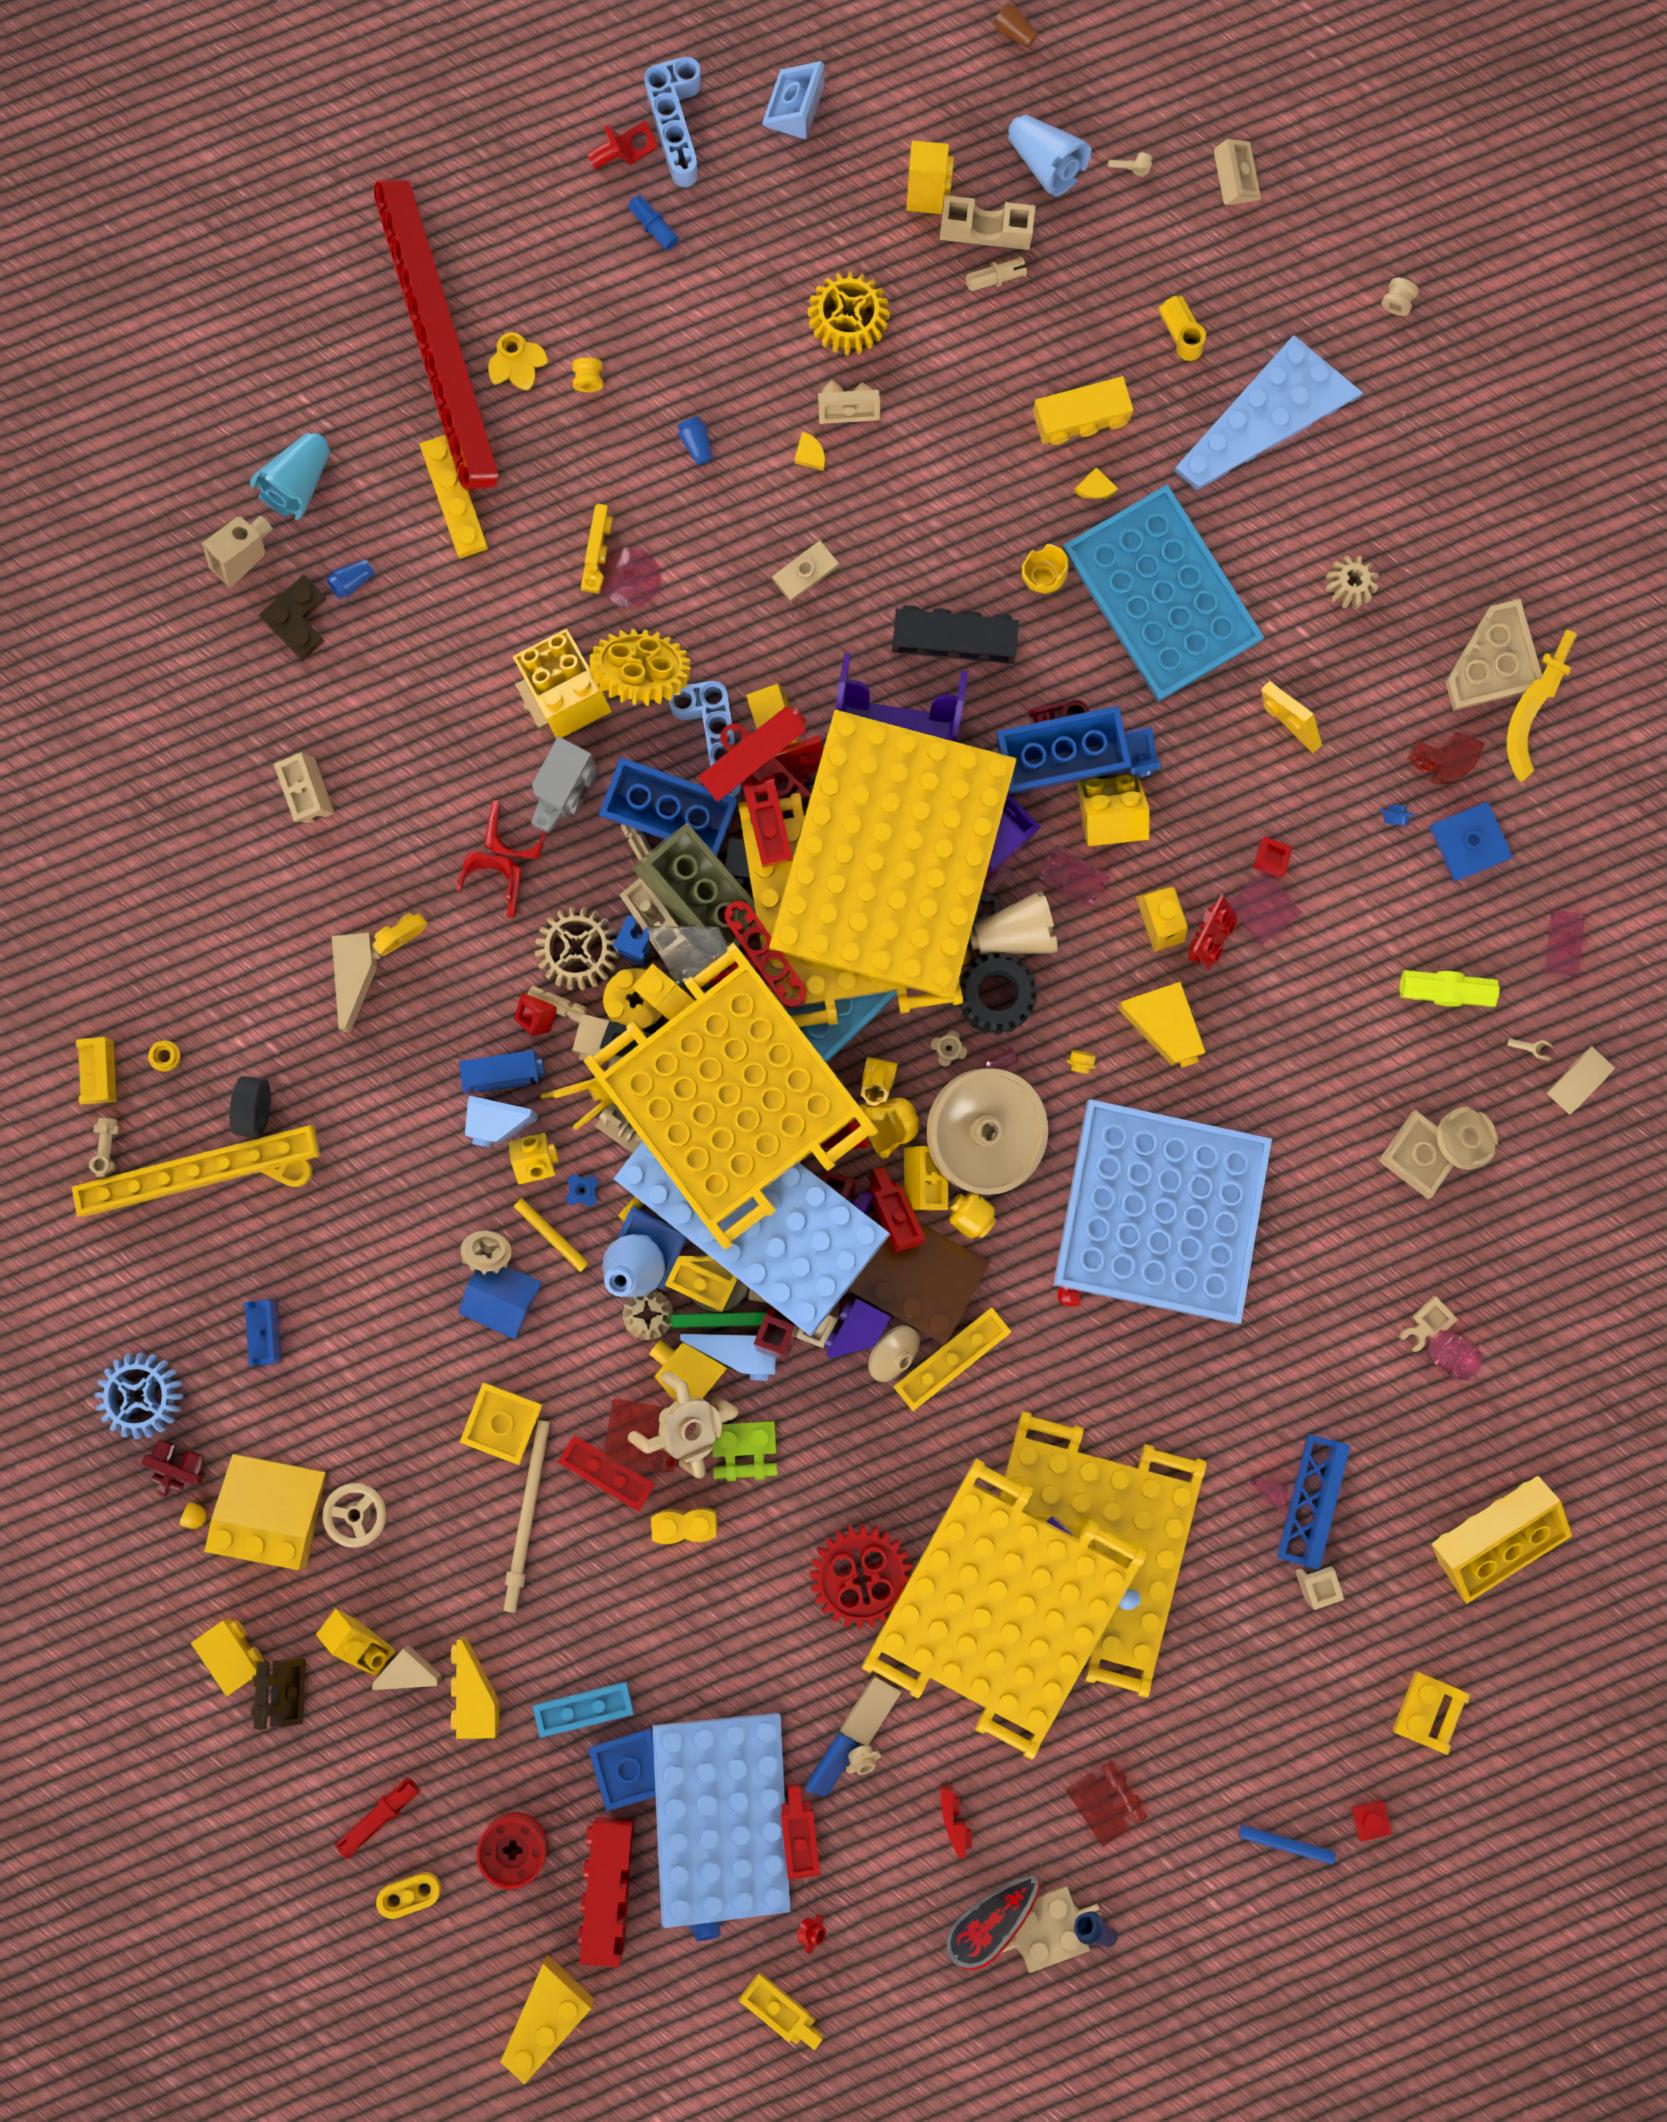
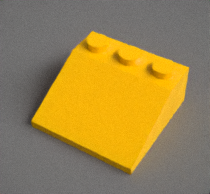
M232 1454L211 1519L204 1552L294 1570H301L307 1567L327 1472Z

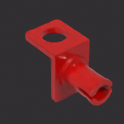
M646 121L639 123L622 135H619L609 125H606L604 129L609 140L594 150L587 152V157L596 171L617 157L623 158L629 165H632L656 150L658 143ZM644 133L647 136L646 146L640 150L634 149L632 145L634 136Z

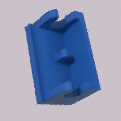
M627 915L613 947L619 956L647 968L649 964L647 958L653 948V944L649 940V928L646 927L644 929L643 935L639 934L640 927L635 924L636 918Z
M277 1300L244 1302L248 1366L282 1363Z

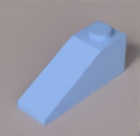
M680 1335V1340L743 1374H750V1380L769 1381V1374L775 1375L776 1358L756 1351L754 1346L756 1336Z

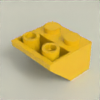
M1121 775L1115 778H1091L1087 781L1077 782L1082 827L1087 846L1149 840V806L1139 777L1135 775Z

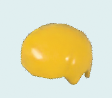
M1046 544L1044 549L1040 551L1032 550L1022 565V580L1031 591L1044 594L1052 593L1058 590L1068 577V557L1061 548L1052 544Z

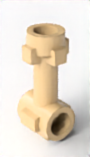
M98 1118L97 1124H94L93 1132L100 1133L97 1156L89 1161V1168L99 1178H106L116 1171V1163L110 1158L112 1135L119 1134L120 1126H117L116 1119Z

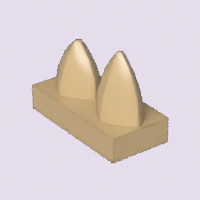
M829 381L823 388L822 393H818L819 424L880 420L879 390H873L862 382L853 391L844 392L835 381Z

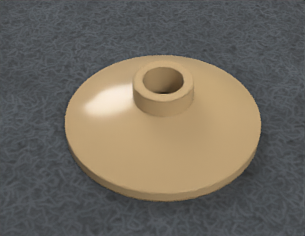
M901 1325L884 1334L871 1352L868 1363L870 1375L879 1382H887L904 1373L917 1355L920 1344L918 1332L911 1326Z

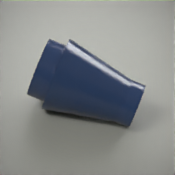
M1096 1912L1082 1913L1074 1923L1075 1934L1083 1944L1111 1947L1117 1941V1931Z

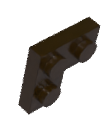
M304 574L259 614L260 618L302 662L325 642L305 619L327 598Z

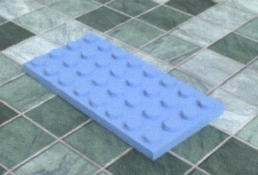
M643 1141L613 1178L809 1336L814 1334L890 1235L888 1231L799 1162L762 1190L777 1211L770 1217L764 1216L733 1240V1245L727 1250H724ZM752 1198L722 1221L719 1226L723 1231L727 1230L759 1204Z

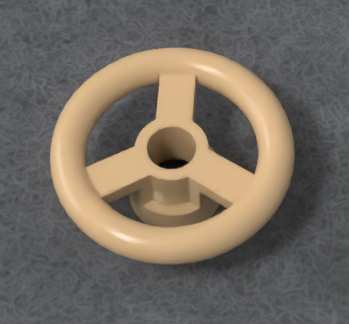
M350 1483L343 1485L333 1491L325 1502L323 1508L325 1530L335 1542L342 1546L357 1548L368 1545L381 1534L385 1526L386 1507L384 1501L373 1488L365 1484ZM361 1493L365 1495L361 1501L352 1502L346 1508L335 1506L336 1502L346 1494ZM374 1503L377 1511L376 1523L372 1530L366 1534L363 1525L370 1520L371 1510L369 1506ZM353 1509H357L360 1512V1519L358 1521L353 1520L351 1517ZM332 1516L344 1518L346 1523L353 1527L356 1538L342 1535L335 1528Z

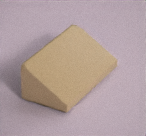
M1226 139L1214 149L1224 204L1234 205L1260 200V189L1250 142Z
M874 1674L841 1726L840 1732L864 1746H868L902 1691Z

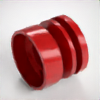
M512 1812L494 1819L479 1839L476 1850L477 1865L484 1879L495 1887L506 1890L522 1888L532 1882L541 1871L548 1851L547 1834L540 1822L528 1814ZM512 1840L516 1841L518 1847H522V1850H518L516 1856H512L511 1850L505 1848L510 1845Z

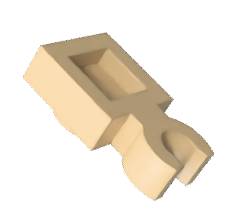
M1433 1296L1411 1317L1417 1325L1414 1328L1404 1329L1400 1333L1399 1338L1405 1340L1410 1334H1413L1416 1337V1344L1410 1350L1417 1352L1424 1347L1427 1336L1432 1341H1436L1458 1319L1436 1296Z

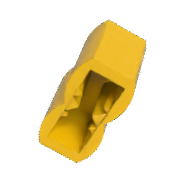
M707 1507L694 1508L686 1513L676 1509L659 1511L651 1517L652 1541L660 1544H673L683 1539L692 1542L709 1541L718 1534L717 1511Z

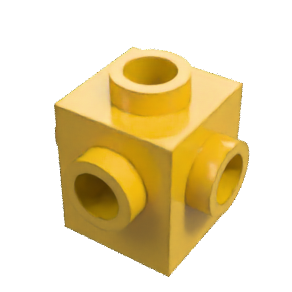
M545 1133L509 1141L510 1160L518 1185L555 1176L554 1163L559 1162L555 1144L549 1145Z

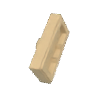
M820 540L774 574L772 580L789 602L792 603L837 569L839 563Z

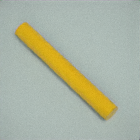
M523 1198L514 1205V1208L580 1273L589 1265Z

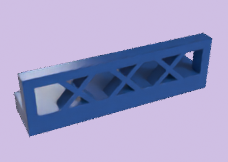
M1307 1434L1277 1558L1320 1570L1351 1445ZM1314 1442L1330 1446L1327 1460L1319 1465H1316L1311 1457ZM1308 1463H1310L1312 1469L1307 1471ZM1325 1467L1324 1474L1322 1476L1320 1469ZM1316 1473L1321 1481L1320 1490L1308 1496L1303 1487L1304 1479ZM1302 1493L1305 1499L1299 1502ZM1317 1498L1316 1506L1312 1503V1500ZM1308 1503L1313 1512V1518L1310 1523L1300 1527L1295 1518L1296 1511ZM1294 1524L1297 1530L1291 1533ZM1310 1528L1307 1538L1304 1531ZM1299 1534L1306 1544L1303 1557L1286 1553L1289 1540Z

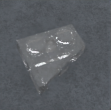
M653 926L648 930L676 984L685 981L690 976L693 977L699 974L727 952L728 944L719 927Z

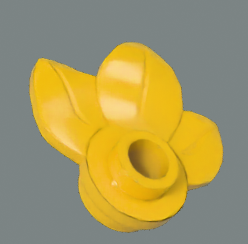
M510 332L504 334L497 342V353L489 360L488 370L492 383L498 385L509 379L517 388L525 391L530 390L535 382V367H541L548 363L546 353L540 345L526 342L518 333ZM511 345L518 347L514 353H509L507 349Z

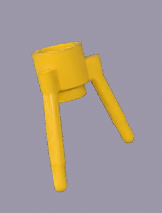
M596 1077L540 1095L541 1099L559 1098L588 1089L594 1101L600 1099V1104L573 1125L574 1130H578L604 1108L615 1104Z

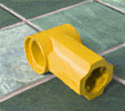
M1174 296L1166 300L1159 307L1158 312L1177 345L1176 351L1179 357L1185 361H1193L1198 359L1203 352L1206 332L1196 322L1183 296ZM1194 339L1197 341V344L1189 345L1184 340Z
M867 1056L861 1081L863 1086L860 1094L866 1100L867 1105L877 1107L880 1103L887 1102L889 1092L892 1090L898 1063Z

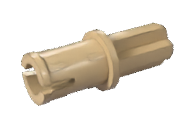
M1021 256L1000 264L993 262L990 267L968 273L966 275V285L969 291L972 292L993 285L1000 287L1002 282L1026 276V267L1013 270L1015 267L1024 265L1025 262Z

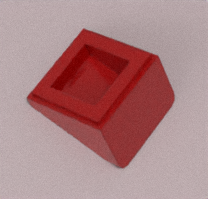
M523 993L520 996L514 1020L532 1036L548 1033L551 1030L557 1007Z

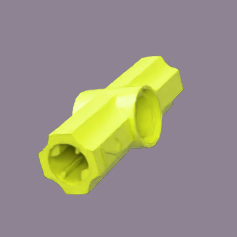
M1404 970L1400 980L1399 991L1400 998L1434 1001V1004L1441 1006H1462V1004L1495 1007L1499 998L1500 986L1498 980L1465 977V974L1460 972L1439 971L1427 973Z

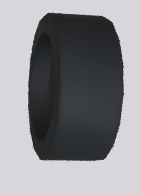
M249 1076L238 1078L231 1096L229 1113L230 1128L233 1134L259 1138L264 1133L271 1105V1089L269 1081L265 1078Z

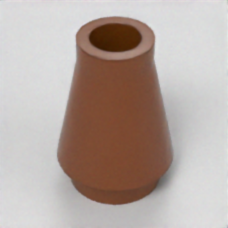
M1007 3L993 21V24L998 27L996 31L1022 44L1025 48H1028L1038 35L1016 5L1012 7Z

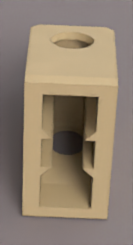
M239 516L202 543L209 568L229 588H232L264 556L265 549L262 539L273 530L269 522L264 517L259 516L249 525Z

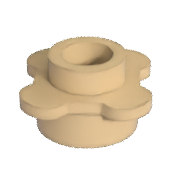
M951 1030L947 1035L942 1038H934L931 1042V1048L936 1050L939 1056L938 1062L941 1066L947 1067L951 1061L964 1059L967 1055V1049L962 1047L959 1040L960 1035L957 1031ZM951 1046L952 1050L947 1051L946 1047Z
M860 1746L853 1749L848 1754L850 1765L846 1767L847 1773L857 1772L859 1775H864L873 1771L876 1766L875 1762L881 1758L880 1752H873L871 1746Z

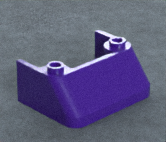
M844 654L835 710L957 742L968 672H961L958 696L946 694L937 696L931 703L930 712L869 703L870 690L867 685L860 681L848 679L851 654Z

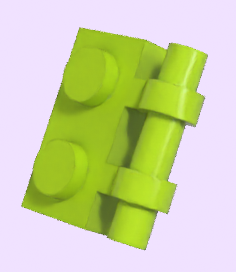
M775 1421L722 1424L721 1434L719 1438H715L712 1447H714L712 1453L713 1457L725 1456L726 1466L713 1467L714 1479H727V1482H733L737 1478L755 1477V1480H765V1476H777V1463L764 1464V1454L776 1453ZM754 1455V1464L736 1465L735 1456Z

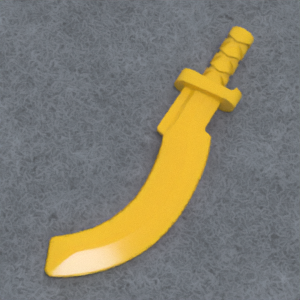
M1570 630L1565 631L1553 659L1550 657V654L1545 653L1542 662L1547 666L1541 679H1535L1526 689L1511 717L1507 732V753L1511 768L1519 782H1524L1535 770L1528 752V737L1531 724L1547 698L1554 697L1563 674L1569 676L1572 669L1564 664L1575 641L1574 639L1577 637V634Z

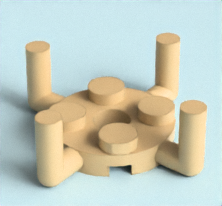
M664 1371L661 1375V1380L676 1390L678 1401L660 1413L659 1436L647 1439L639 1432L632 1431L628 1435V1441L647 1454L663 1448L669 1455L679 1459V1466L698 1479L703 1478L705 1475L703 1458L714 1448L711 1445L716 1437L719 1438L722 1423L735 1418L738 1415V1409L719 1396L714 1397L711 1404L701 1397H690L687 1382L671 1371ZM695 1422L696 1428L693 1434L685 1437L686 1427L690 1423Z

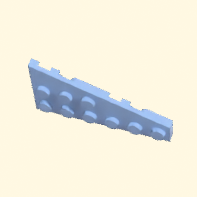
M1293 335L1176 466L1174 472L1198 491L1226 475L1233 468L1244 462L1247 463L1263 451L1275 447L1310 427L1312 423L1326 415H1331L1347 403H1352L1359 399L1363 392Z

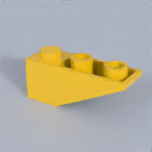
M461 1636L457 1639V1644H453L451 1648L452 1664H457L456 1677H452L451 1696L456 1697V1710L451 1712V1729L456 1730V1739L496 1738L499 1734V1699L467 1637Z

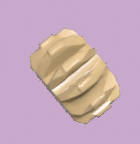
M1345 556L1342 563L1336 561L1332 565L1333 571L1328 572L1326 575V579L1331 582L1326 586V591L1335 592L1331 598L1332 602H1336L1340 598L1343 600V608H1347L1351 602L1355 609L1362 605V601L1369 603L1372 599L1371 593H1376L1378 590V585L1374 583L1378 578V573H1369L1373 566L1372 562L1367 563L1365 566L1362 565L1361 556H1358L1354 563L1349 556ZM1354 579L1357 583L1351 586L1347 581Z

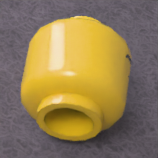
M970 1192L965 1196L960 1193L949 1205V1209L952 1210L949 1217L950 1223L967 1238L984 1237L996 1222L994 1207L977 1193Z

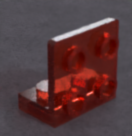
M613 1399L603 1461L662 1473L674 1472L676 1458L669 1455L663 1448L647 1454L628 1441V1435L632 1431L639 1432L647 1439L659 1436L660 1413L669 1407Z

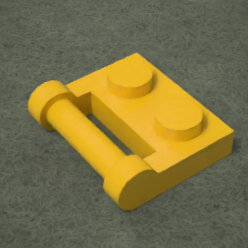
M1415 1671L1392 1731L1449 1755L1452 1747L1449 1745L1464 1703L1468 1704L1471 1694ZM1444 1694L1451 1696L1452 1700L1436 1739L1429 1736Z

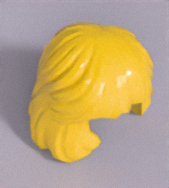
M889 1098L887 1102H882L877 1107L867 1105L866 1103L860 1105V1108L879 1131L873 1137L868 1136L875 1152L882 1159L889 1158L890 1154L900 1144L910 1142L919 1131L920 1121L916 1114V1109L904 1098Z

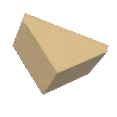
M407 1645L372 1683V1690L437 1686L442 1682V1675L414 1649Z

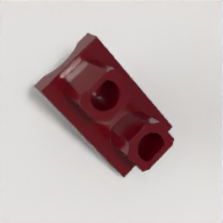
M159 1440L152 1453L144 1455L141 1464L165 1474L163 1476L154 1473L151 1482L159 1484L158 1494L166 1497L171 1490L179 1493L182 1492L184 1484L175 1481L176 1478L192 1485L203 1482L205 1474L201 1473V1470L203 1468L204 1455L190 1450L186 1451L182 1463L178 1464L171 1461L177 1445L166 1440Z

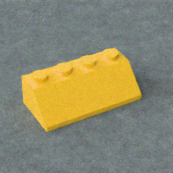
M1536 1476L1532 1480L1522 1483L1516 1490L1504 1498L1495 1500L1491 1506L1479 1514L1469 1517L1454 1530L1442 1534L1432 1543V1547L1438 1562L1463 1601L1468 1604L1572 1537V1533L1560 1499L1539 1476Z

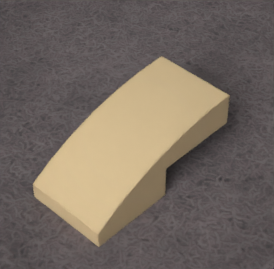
M1591 1046L1546 1092L1570 1115L1596 1090L1615 1067Z

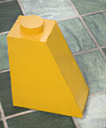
M1181 982L1119 1003V1011L1171 1066L1180 1063L1181 1068L1199 1063L1198 1057L1206 1053Z

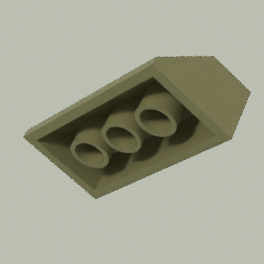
M686 823L653 848L632 869L705 954L711 957V960H717L727 952L726 948L733 942L737 947L740 945L725 920L727 907L733 902L742 901L747 903L756 914L754 900L697 833ZM737 909L733 912L734 919L731 921L735 922L738 920L744 927L745 931L739 933L741 936L748 929L757 926L756 923H753L751 927L747 924L744 917L747 914L746 911L741 913Z

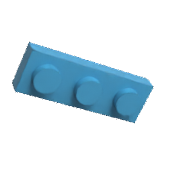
M627 1681L537 1703L532 1706L540 1738L634 1715L635 1713Z

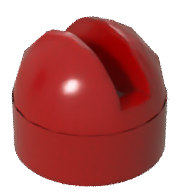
M1059 1287L1057 1298L1062 1305L1067 1307L1081 1306L1078 1290Z

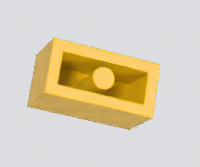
M231 1617L224 1619L191 1642L226 1697L252 1680V1676L256 1675V1662H264V1658L256 1647L251 1648L244 1638L247 1634L241 1623L237 1620L233 1621Z

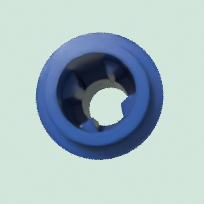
M699 416L685 420L677 425L679 429L677 435L693 460H695L696 465L707 463L713 459L706 423L702 422Z
M363 559L331 571V575L326 580L338 599L344 596L348 598L374 575V571L368 561Z

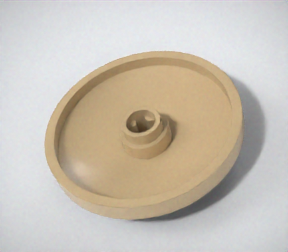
M981 1068L957 1076L938 1094L928 1116L927 1143L934 1164L949 1182L969 1192L992 1195L1014 1189L1032 1175L1041 1162L1046 1149L1048 1120L1040 1097L1024 1079L1005 1070Z

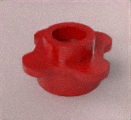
M817 1914L814 1919L805 1918L798 1928V1942L805 1945L804 1950L808 1954H811L816 1946L822 1945L825 1940L826 1928L822 1924L824 1920L823 1915Z

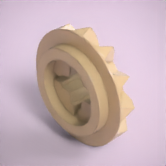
M491 1231L472 1233L462 1242L460 1250L462 1263L468 1264L471 1272L477 1269L482 1271L483 1275L488 1271H493L497 1274L500 1268L507 1267L511 1258V1246L498 1233ZM481 1249L486 1253H491V1259L485 1255H480Z
M655 1290L645 1296L630 1297L624 1305V1324L626 1329L636 1338L654 1340L663 1336L669 1330V1313H673V1308L667 1297ZM645 1301H648L651 1311L662 1313V1315H657V1317L651 1319L650 1329H648L645 1319L634 1317L635 1314L644 1311Z

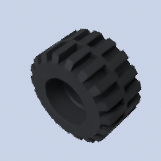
M989 953L983 958H977L973 964L966 968L960 980L963 1004H958L959 1008L961 1007L962 1016L971 1022L970 1025L973 1028L978 1027L982 1030L981 1032L986 1034L993 1032L994 1035H1000L1002 1032L1009 1033L1014 1031L1015 1028L1020 1027L1030 1016L1037 1001L1036 995L1038 991L1034 983L1036 980L1034 974H1030L1028 971L1029 967L1025 963L1021 964L1018 961L1019 958L1015 956L1012 958L1007 957V953H999V955ZM1001 977L1011 983L1015 990V1000L1010 1008L1004 1011H993L983 1005L978 992L980 985L985 979Z

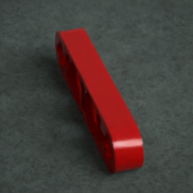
M732 723L727 725L721 732V743L728 752L738 745L737 743L728 744L729 735L727 732L729 730L736 732L739 729L743 733L740 737L742 741L751 734L743 725ZM775 756L752 774L759 782H763V778L771 777L778 772L784 773L788 777L789 783L785 789L776 790L778 799H783L782 796L791 790L793 784H796L799 789L794 792L800 793L801 798L805 795L809 797L807 802L809 804L811 792ZM803 809V815L805 816L807 810Z
M742 901L731 903L725 911V920L739 943L781 1004L789 1009L801 1007L807 998V991L803 982L782 952L769 950L772 937L752 908ZM737 909L741 913L747 912L744 917L750 927L753 923L757 924L756 927L748 929L743 936L739 934L745 931L738 920L735 922L731 921L734 919L733 912ZM761 934L765 937L766 944L761 950H752L748 946V940L752 935ZM779 960L783 963L784 969L780 975L771 976L766 972V965L769 961ZM789 974L792 975V978L787 979L793 989H800L797 993L799 999L796 1001L792 998L787 1000L784 998L787 991L782 983L778 988L774 985L783 981Z

